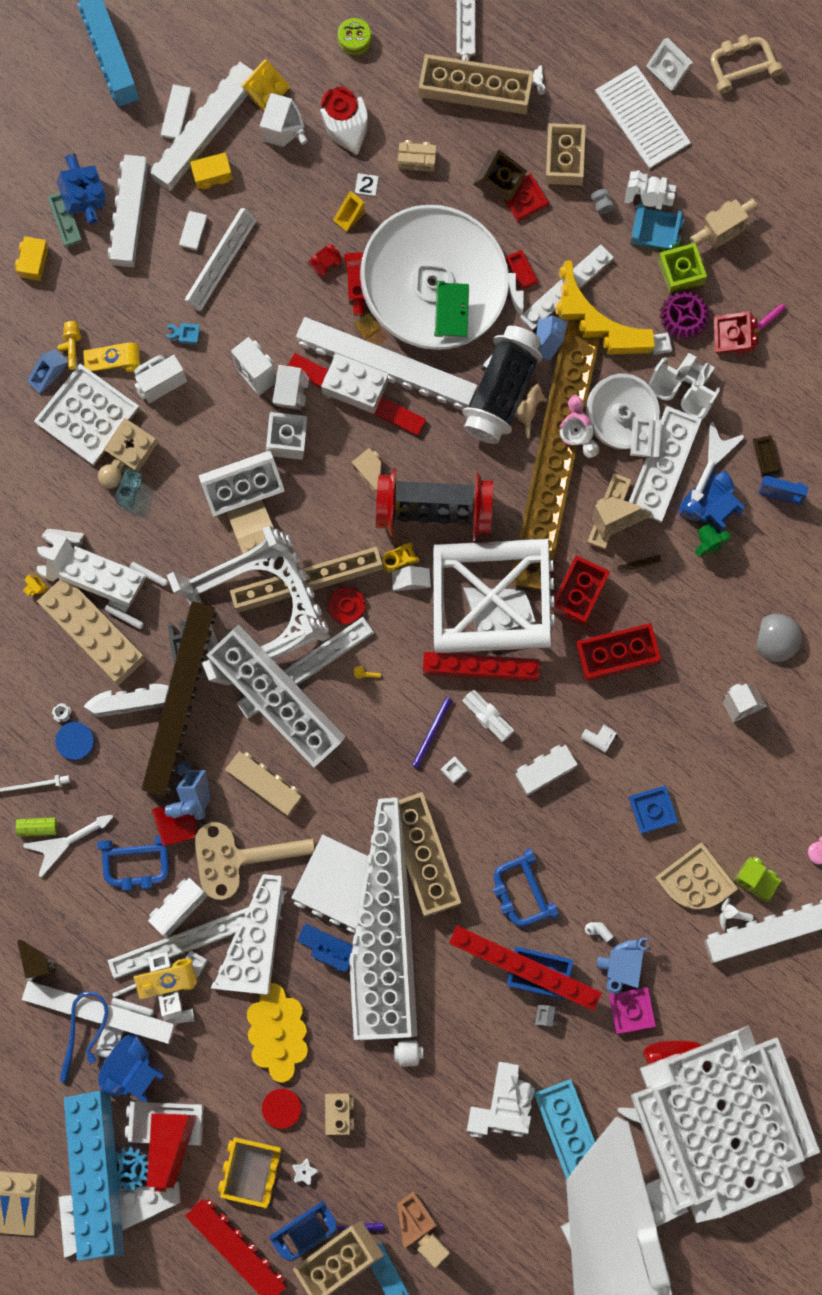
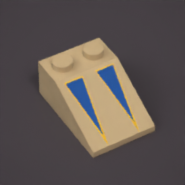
M0 1171V1233L35 1236L41 1174Z

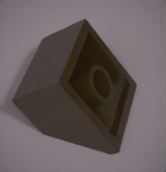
M498 149L488 156L473 185L489 196L511 201L527 170Z
M17 940L27 980L34 982L55 976L54 971L57 970L55 959H52L49 955L29 943Z

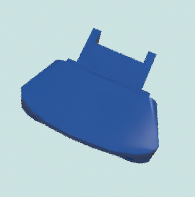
M724 470L709 477L702 492L703 498L699 502L694 498L691 500V493L696 489L695 487L684 498L679 508V515L697 524L708 521L719 533H722L724 531L723 528L726 526L724 521L734 512L740 516L745 506L732 495L734 493V484L728 472Z
M131 1033L125 1036L113 1048L101 1067L98 1075V1084L100 1090L105 1093L121 1096V1094L127 1095L130 1092L145 1103L148 1095L144 1091L155 1076L162 1079L164 1072L149 1062V1050L137 1034Z
M321 1201L269 1236V1239L284 1260L293 1262L324 1239L334 1235L337 1232V1223L325 1202ZM320 1213L324 1222L330 1230L329 1232L322 1227L320 1220L316 1216ZM287 1234L299 1251L294 1255L283 1239Z

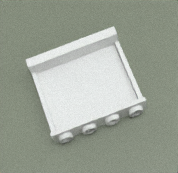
M322 834L291 897L295 901L294 905L302 909L308 907L312 909L311 913L321 918L325 915L330 918L329 922L337 926L344 924L348 926V931L355 934L364 876L368 866V856Z

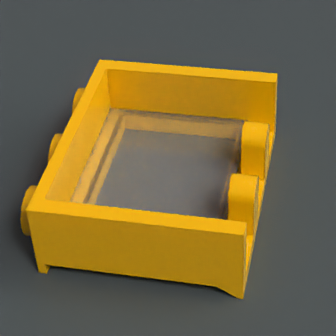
M234 1137L233 1141L230 1140L227 1152L230 1153L229 1160H225L222 1171L225 1173L224 1181L220 1180L218 1192L221 1193L220 1198L268 1208L282 1148Z

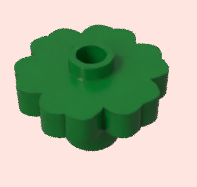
M708 524L697 531L701 544L696 548L695 553L698 558L711 553L714 554L721 550L722 546L726 545L732 537L728 531L718 534L715 528Z

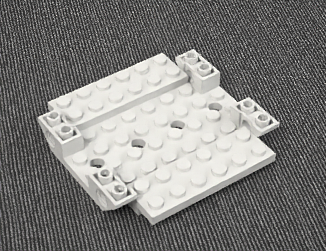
M749 1026L712 1040L713 1042L683 1054H675L640 1068L647 1089L631 1095L672 1210L676 1212L690 1206L697 1223L723 1217L795 1187L805 1179L800 1162L804 1161L805 1158L820 1153L778 1038H773L756 1045ZM705 1061H709L712 1066L711 1070L707 1073L702 1068ZM720 1099H723L726 1103L725 1109L719 1111L716 1106ZM733 1138H738L740 1141L737 1149L731 1147ZM749 1176L754 1179V1184L751 1188H747L745 1185V1180Z

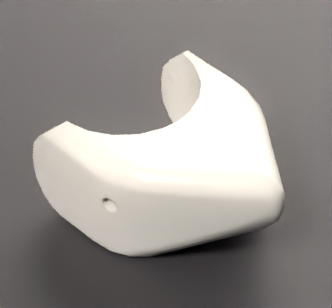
M362 97L357 98L359 108L356 115L348 120L336 121L329 117L325 108L320 109L323 123L331 139L355 155L359 153L368 130V116Z

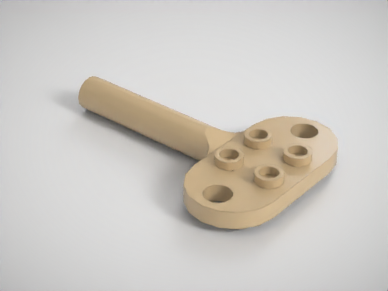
M219 822L205 824L199 829L195 838L201 886L209 897L217 900L230 898L236 893L240 885L239 868L242 865L312 855L315 851L313 839L238 849L235 846L232 831L226 825ZM212 826L217 827L219 830L218 836L214 838L208 835V830ZM221 884L227 887V893L223 896L218 895L216 892L217 886Z

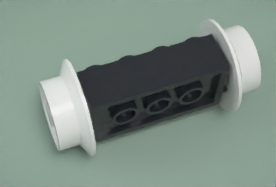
M508 326L504 335L494 337L493 342L496 348L470 408H464L462 414L467 418L463 428L464 431L470 436L486 443L497 444L502 434L511 433V422L535 366L543 358L542 354L538 351L541 339L531 331L518 326Z

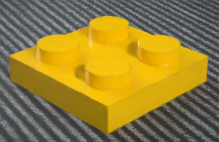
M264 60L240 85L263 112L271 93L283 96L291 87L268 60Z

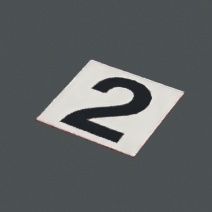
M358 173L355 193L375 196L379 176Z

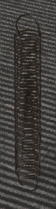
M661 555L619 565L617 570H631L634 568L627 566L643 567L650 565L644 563L655 564L661 562L658 561L661 560Z

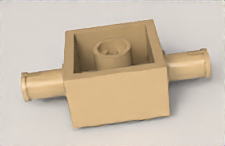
M736 199L732 202L727 201L721 206V209L716 212L713 210L705 216L702 230L690 237L691 243H696V246L707 240L713 249L721 246L745 230L749 218L748 214L758 209L757 203L750 199V201L741 206Z

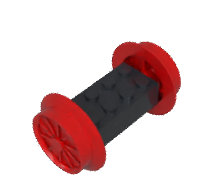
M394 468L391 475H378L376 528L388 529L390 536L393 537L395 510L396 520L402 522H439L440 524L458 523L459 525L472 524V516L474 514L473 541H475L479 534H491L493 480H482L479 472H477L475 499H473L474 485L397 481V468Z

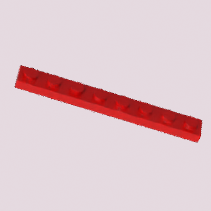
M456 926L449 941L450 945L592 1011L595 1010L602 992L460 926Z

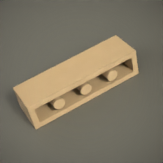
M239 751L225 769L226 772L289 818L302 800L301 792L294 786L290 788L284 784L285 780L279 775H271L269 773L270 769L264 764H256L253 761L255 758L249 753L245 752L243 754Z

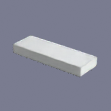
M173 84L161 137L175 139L177 135H181L191 94L190 87Z

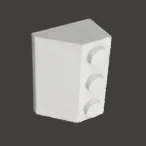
M190 878L187 881L185 879L182 880L177 886L178 890L173 895L170 893L163 900L165 904L160 909H154L149 915L151 918L148 921L166 938L208 896Z

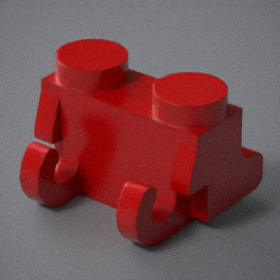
M328 244L311 256L307 263L321 277L328 272V266L331 264L336 266L343 259L338 249L333 244Z

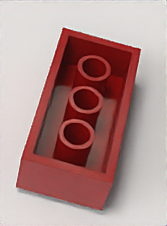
M652 623L576 641L575 645L585 682L657 665L661 662Z

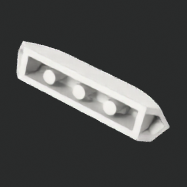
M149 684V690L139 688L132 693H127V691L116 692V695H112L111 690L106 691L89 700L84 705V708L95 717L161 708L165 702L168 686Z

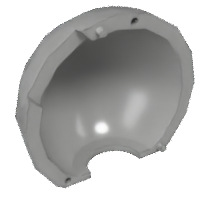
M770 614L763 617L756 643V651L764 659L771 662H782L792 658L799 651L802 644V632L799 625L791 617L784 614Z

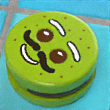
M350 18L340 25L338 29V43L344 52L350 55H359L370 47L372 41L371 29L364 20Z

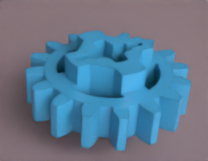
M130 1147L128 1152L125 1148H122L121 1154L115 1152L116 1164H120L119 1171L117 1172L119 1190L123 1186L126 1192L129 1191V1187L133 1191H136V1185L143 1187L142 1181H147L146 1173L148 1174V1161H144L147 1155L140 1156L141 1150L139 1149L134 1153L133 1147ZM134 1156L136 1158L130 1161L125 1157ZM127 1165H129V1166L132 1167V1168H131V1171H132L131 1173L126 1172V1171H127V1168H126ZM142 1166V1171H141V1174H140V1176H139V1175H138L139 1168ZM130 1178L133 1182L124 1183L122 1180Z

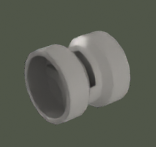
M608 189L598 190L591 195L592 201L596 204L597 214L607 213L614 208L613 201L609 199L610 193Z

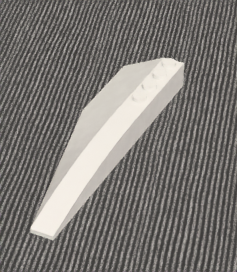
M399 798L378 799L374 821L375 827L371 837V849L367 860L368 866L364 876L359 904L360 910L356 921L357 927L353 937V949L349 960L354 1040L417 1036L410 906Z

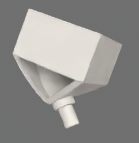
M271 93L260 123L262 141L284 147L294 138H298L301 145L307 143L308 140L304 135L303 120L294 101L290 98Z

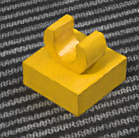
M28 575L24 579L28 586L25 587L23 592L27 596L45 593L49 589L38 575Z

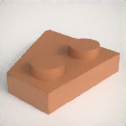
M414 1191L397 1203L404 1248H406L434 1228L436 1223Z

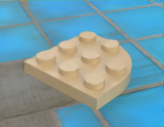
M702 842L655 877L656 881L673 901L690 909L713 907L738 889Z

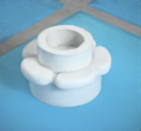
M63 703L55 706L52 710L54 719L57 722H66L70 718V707Z

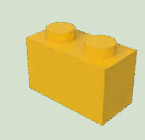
M226 152L190 162L197 189H207L214 184H225L229 180H233Z
M24 236L23 242H20L19 245L20 257L15 262V270L19 277L41 281L49 249L46 240Z

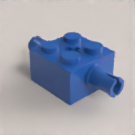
M72 153L73 157L69 154L65 156L69 170L60 171L57 179V185L67 214L84 212L87 224H95L99 221L95 210L103 208L106 201V195L96 166L80 168L76 154Z

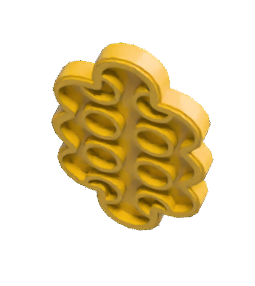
M271 983L269 995L260 994V1002L252 1004L247 1011L248 1022L252 1025L248 1031V1039L254 1045L252 1050L253 1062L262 1068H269L270 1076L275 1081L287 1082L295 1073V1064L302 1062L308 1054L307 1044L303 1041L307 1028L304 1022L300 1020L303 1014L300 1002L294 998H286L284 989L278 984Z

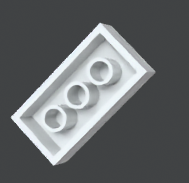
M270 450L199 475L213 517L285 491Z

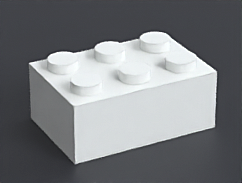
M248 337L232 349L231 354L236 370L256 394L260 396L276 383L275 368L272 365V359L267 354L264 356L260 351L262 348L256 340L252 342Z
M336 353L321 386L322 394L374 414L388 384V373Z
M278 365L273 403L278 407L301 410V406H305L306 395L303 393L304 388H307L309 383L307 373L301 368Z

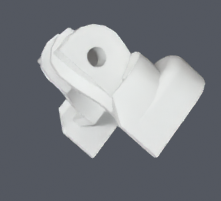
M688 353L680 367L675 370L666 364L667 357L662 358L649 381V386L656 397L662 400H671L681 383L686 381L692 386L682 399L681 407L683 411L700 419L705 418L720 391V388H717L716 392L705 387L715 367L709 363L702 366L695 362L697 356Z

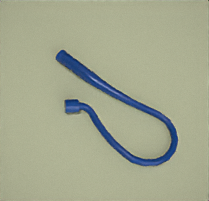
M83 992L73 1001L70 1037L59 1078L61 1082H67L73 1057L76 1004L85 996L97 997L104 1006V1017L101 1026L87 1047L88 1057L86 1058L89 1063L92 1064L97 1061L95 1055L91 1054V1049L99 1039L109 1013L107 1003L98 993Z

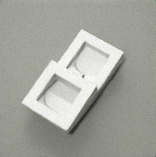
M508 273L510 298L518 314L522 315L523 291H516V273Z
M617 1108V1112L622 1116L641 1123L635 1108Z

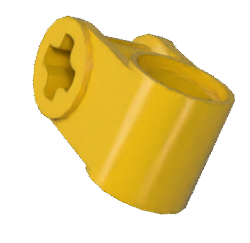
M406 543L385 553L382 558L383 569L386 572L392 573L419 562V557H416L412 549L413 544ZM394 559L396 563L390 566L386 564V560Z

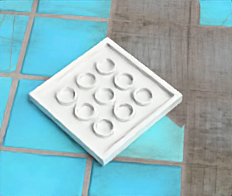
M79 364L34 420V423L94 466L105 453L104 447L122 420L126 418L130 421L140 407L86 367Z

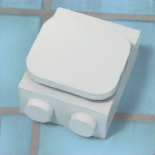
M162 355L156 356L134 370L137 381L134 385L141 399H146L148 404L187 382L184 370L175 355L164 359Z

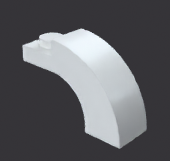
M168 952L148 957L151 972L172 968ZM179 990L158 995L164 1021L183 1016Z

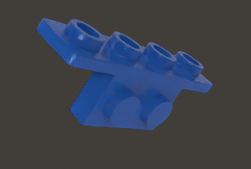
M304 924L298 937V942L313 948L310 956L320 963L331 965L337 971L346 972L350 967L349 960L353 945L311 925Z

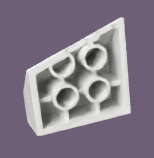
M463 588L471 612L486 595L478 588ZM504 589L498 595L531 625H535L534 615L524 590ZM493 601L473 620L476 632L524 629Z

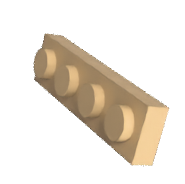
M613 473L605 497L607 499L615 497L624 500L631 479ZM594 525L587 544L605 550L610 536L602 539Z

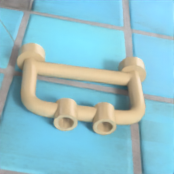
M743 35L738 38V43L732 44L730 40H727L721 44L722 48L714 51L710 60L719 82L716 87L720 94L732 89L730 81L768 69L771 77L783 73L782 64L776 62L771 47L765 39L760 37L749 39L748 35ZM757 44L762 46L768 59L767 62L723 75L718 63L720 56H729L735 51L747 50Z

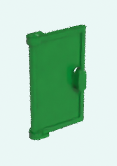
M436 281L434 336L468 337L469 284Z

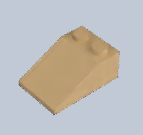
M262 500L226 512L242 554L255 548L265 539L263 528L267 526L273 527Z

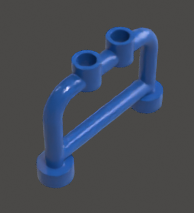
M155 836V845L113 848L112 840L97 842V850L102 852L104 880L112 887H122V891L134 890L133 886L141 885V889L153 888V884L164 881L169 874L168 847H163L160 836ZM160 852L161 873L157 876L114 879L111 876L110 856Z
M531 848L524 851L525 855L497 867L493 876L496 886L492 888L496 898L501 897L503 905H500L504 916L508 915L511 922L519 927L529 926L550 916L552 920L560 917L554 902L546 905L530 865L537 863ZM520 865L541 911L525 919L517 917L501 879V875L505 871Z

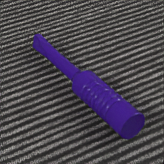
M364 1223L368 1231H383V1223ZM337 1226V1231L346 1230L350 1226Z

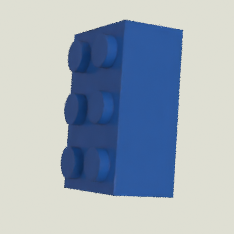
M515 946L514 952L570 977L573 965L572 959ZM509 972L506 987L561 1000L565 999Z

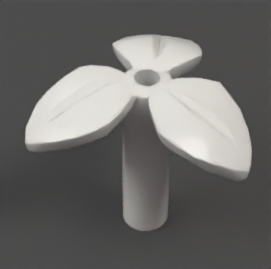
M727 897L721 906L722 913L719 918L720 925L724 931L726 919L735 918L751 922L753 919L752 914L740 912L734 906L729 905L731 897Z

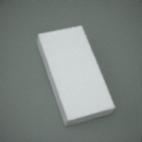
M189 211L179 242L180 247L198 250L207 215Z

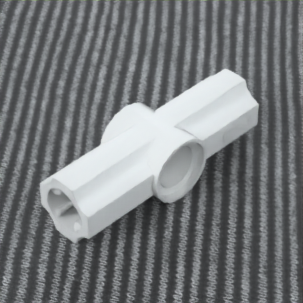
M475 690L468 693L462 700L464 705L476 715L475 717L486 729L488 728L502 743L514 732L512 727L501 717L498 710L490 703L488 704Z

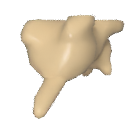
M529 384L526 387L514 415L519 422L525 425L524 433L527 439H530L531 421L535 415L537 404L547 401L539 384L534 387Z

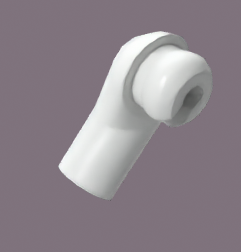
M590 922L585 927L587 935H601L606 942L614 937L601 922Z

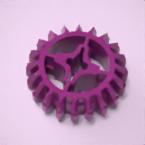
M682 290L680 295L676 291L674 296L669 295L668 300L663 301L664 306L660 308L662 313L659 315V318L663 319L661 325L666 326L665 332L671 330V337L677 334V339L684 336V339L687 340L688 335H690L694 339L695 333L701 335L702 330H706V324L710 320L708 318L710 311H707L709 305L704 304V298L698 299L699 293L693 296L692 290L689 291V294ZM680 303H687V305H685V306H681V305H679V304H680ZM693 307L697 309L700 319L692 312ZM670 311L677 317L676 323L671 319ZM684 324L691 325L690 327H682Z

